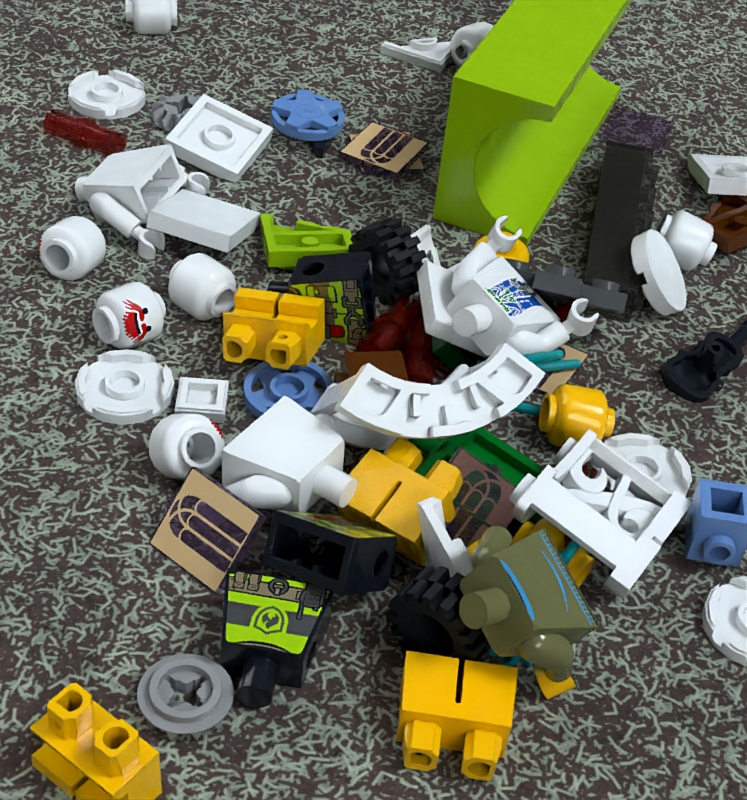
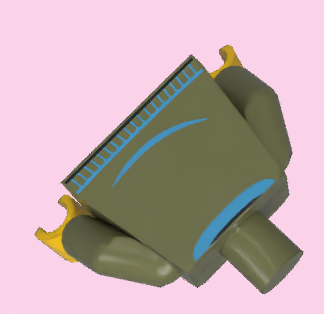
M492 526L483 532L480 539L466 548L471 556L474 570L460 581V589L464 595L459 603L461 620L470 629H482L493 652L500 657L521 656L525 661L537 665L533 668L537 682L544 696L547 699L553 698L576 687L571 677L574 658L571 645L600 625L546 529H541L511 545L512 536L509 531L501 526Z

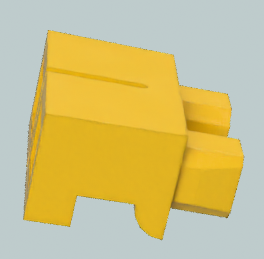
M239 287L234 295L235 308L233 312H223L224 335L222 343L225 361L242 363L247 358L264 360L272 368L288 370L291 365L307 367L325 340V298L284 293L280 298V292Z
M398 437L383 454L372 448L367 452L349 474L358 482L357 490L352 500L343 508L337 506L341 517L396 535L398 540L396 551L423 566L426 558L417 503L432 496L440 499L444 520L447 523L451 522L457 516L453 500L463 484L460 470L444 460H437L425 477L414 472L423 461L421 451L414 444Z
M406 650L400 686L399 719L396 741L402 742L404 766L408 769L426 772L436 769L440 748L462 752L461 773L467 778L483 781L492 780L499 758L504 757L512 728L518 668L465 660L456 703L459 658Z
M77 683L69 684L48 702L47 713L29 727L35 735L45 742L42 747L31 755L32 766L71 798L75 795L76 800H155L162 793L159 751L139 737V732L123 719L118 720L92 700V695Z

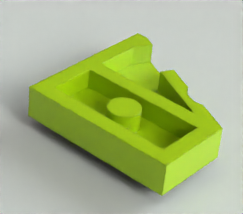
M260 213V229L268 267L294 270L298 259L303 256L350 253L348 248L353 242L350 240L352 234L348 229L320 226L303 220H298L296 222V229L274 225V215Z

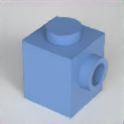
M700 478L691 501L693 503L689 507L685 518L686 559L739 567L747 548V486Z

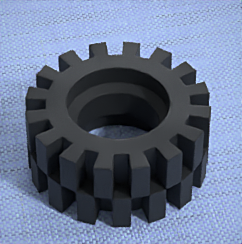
M392 217L385 218L356 231V234L352 235L350 239L353 244H350L348 252H371L375 297L378 296L379 302L384 306L394 304L419 292L417 272L424 264L422 259L427 257L425 250L419 251L417 247L421 243L418 236H410L412 228L408 225L402 226V220L397 218L392 220Z
M428 566L423 571L420 570L390 601L387 619L394 623L390 628L393 636H402L403 641L399 645L405 652L411 649L414 652L459 658L458 676L461 677L465 660L479 661L491 646L482 629H470L461 620L459 603L464 595L460 589V581L465 576L457 572L451 578L449 568L440 566L435 571L433 566Z

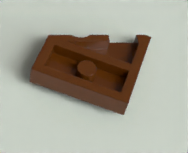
M722 195L720 203L714 202L709 209V214L704 215L702 220L713 226L714 235L712 242L717 244V249L728 254L747 246V196Z

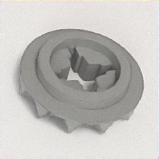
M173 92L171 97L160 96L159 101L152 104L153 122L159 128L171 132L199 100L201 95L191 96L189 92L179 95Z
M177 654L163 658L144 673L138 685V712H141L146 718L150 730L159 728L165 731L171 741L178 734H191L198 740L205 730L210 728L219 730L224 717L228 712H232L234 687L229 674L216 661L202 655ZM179 689L185 694L193 689L198 690L196 692V703L198 706H192L188 702H183L178 706L174 705V690Z

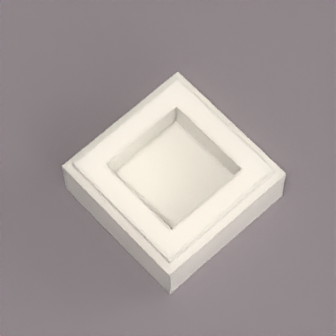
M180 377L175 414H200L210 418L213 422L224 423L229 381Z

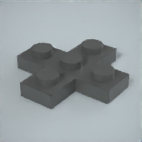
M505 258L543 300L572 305L577 299L586 298L589 300L586 307L619 315L624 313L628 294L619 292L620 284L594 278L590 286L582 284L583 280L574 278L576 270L568 267L548 264L547 271L536 269V273L529 272V263Z

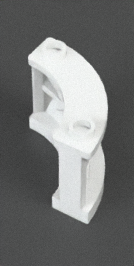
M507 343L497 346L491 356L480 364L473 367H468L466 364L457 366L439 385L405 381L393 377L367 363L361 366L356 375L339 384L333 383L329 385L310 413L312 415L320 413L329 415L347 445L369 450L371 448L374 450H386L398 437L407 441L408 439H445L485 426L508 414L522 403L536 388L546 373Z
M588 429L579 441L572 437L566 441L553 459V462L557 464L555 468L548 464L537 479L528 473L509 497V501L515 504L512 516L519 522L525 523L537 512L610 567L613 572L603 586L622 599L660 550L663 542L693 502L676 490L674 493H671L599 440L597 434ZM588 461L600 469L594 479L586 477L582 472V466ZM607 475L615 480L612 492L603 491L607 485ZM628 490L638 498L627 496L625 493Z

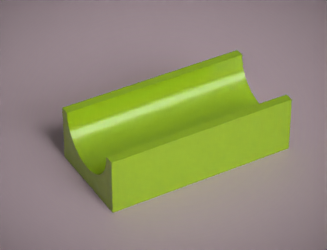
M514 0L453 76L433 211L434 219L488 235L498 218L508 216L507 221L500 230L515 235L521 228L522 233L518 239L526 246L529 244L620 95L621 86L602 78L590 67V64L633 0Z

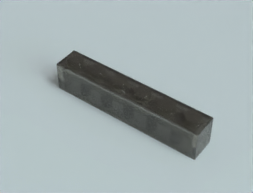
M606 141L599 171L582 284L591 286L594 278L620 284L619 292L628 294L622 315L586 307L581 314L593 316L599 313L598 317L629 323L632 311H641L645 297L642 285H644L645 276L644 273L637 275L636 271H634L631 243L635 236L651 229L654 211L652 208L656 196V188L654 187L659 166L652 165L654 149Z

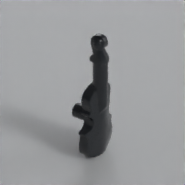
M747 320L728 337L718 332L708 333L703 341H698L694 352H686L679 349L676 356L666 362L661 372L667 389L679 397L695 403L706 402L715 391H720L724 386V382L720 377L729 376L731 371L738 368L744 358L741 348L747 344Z

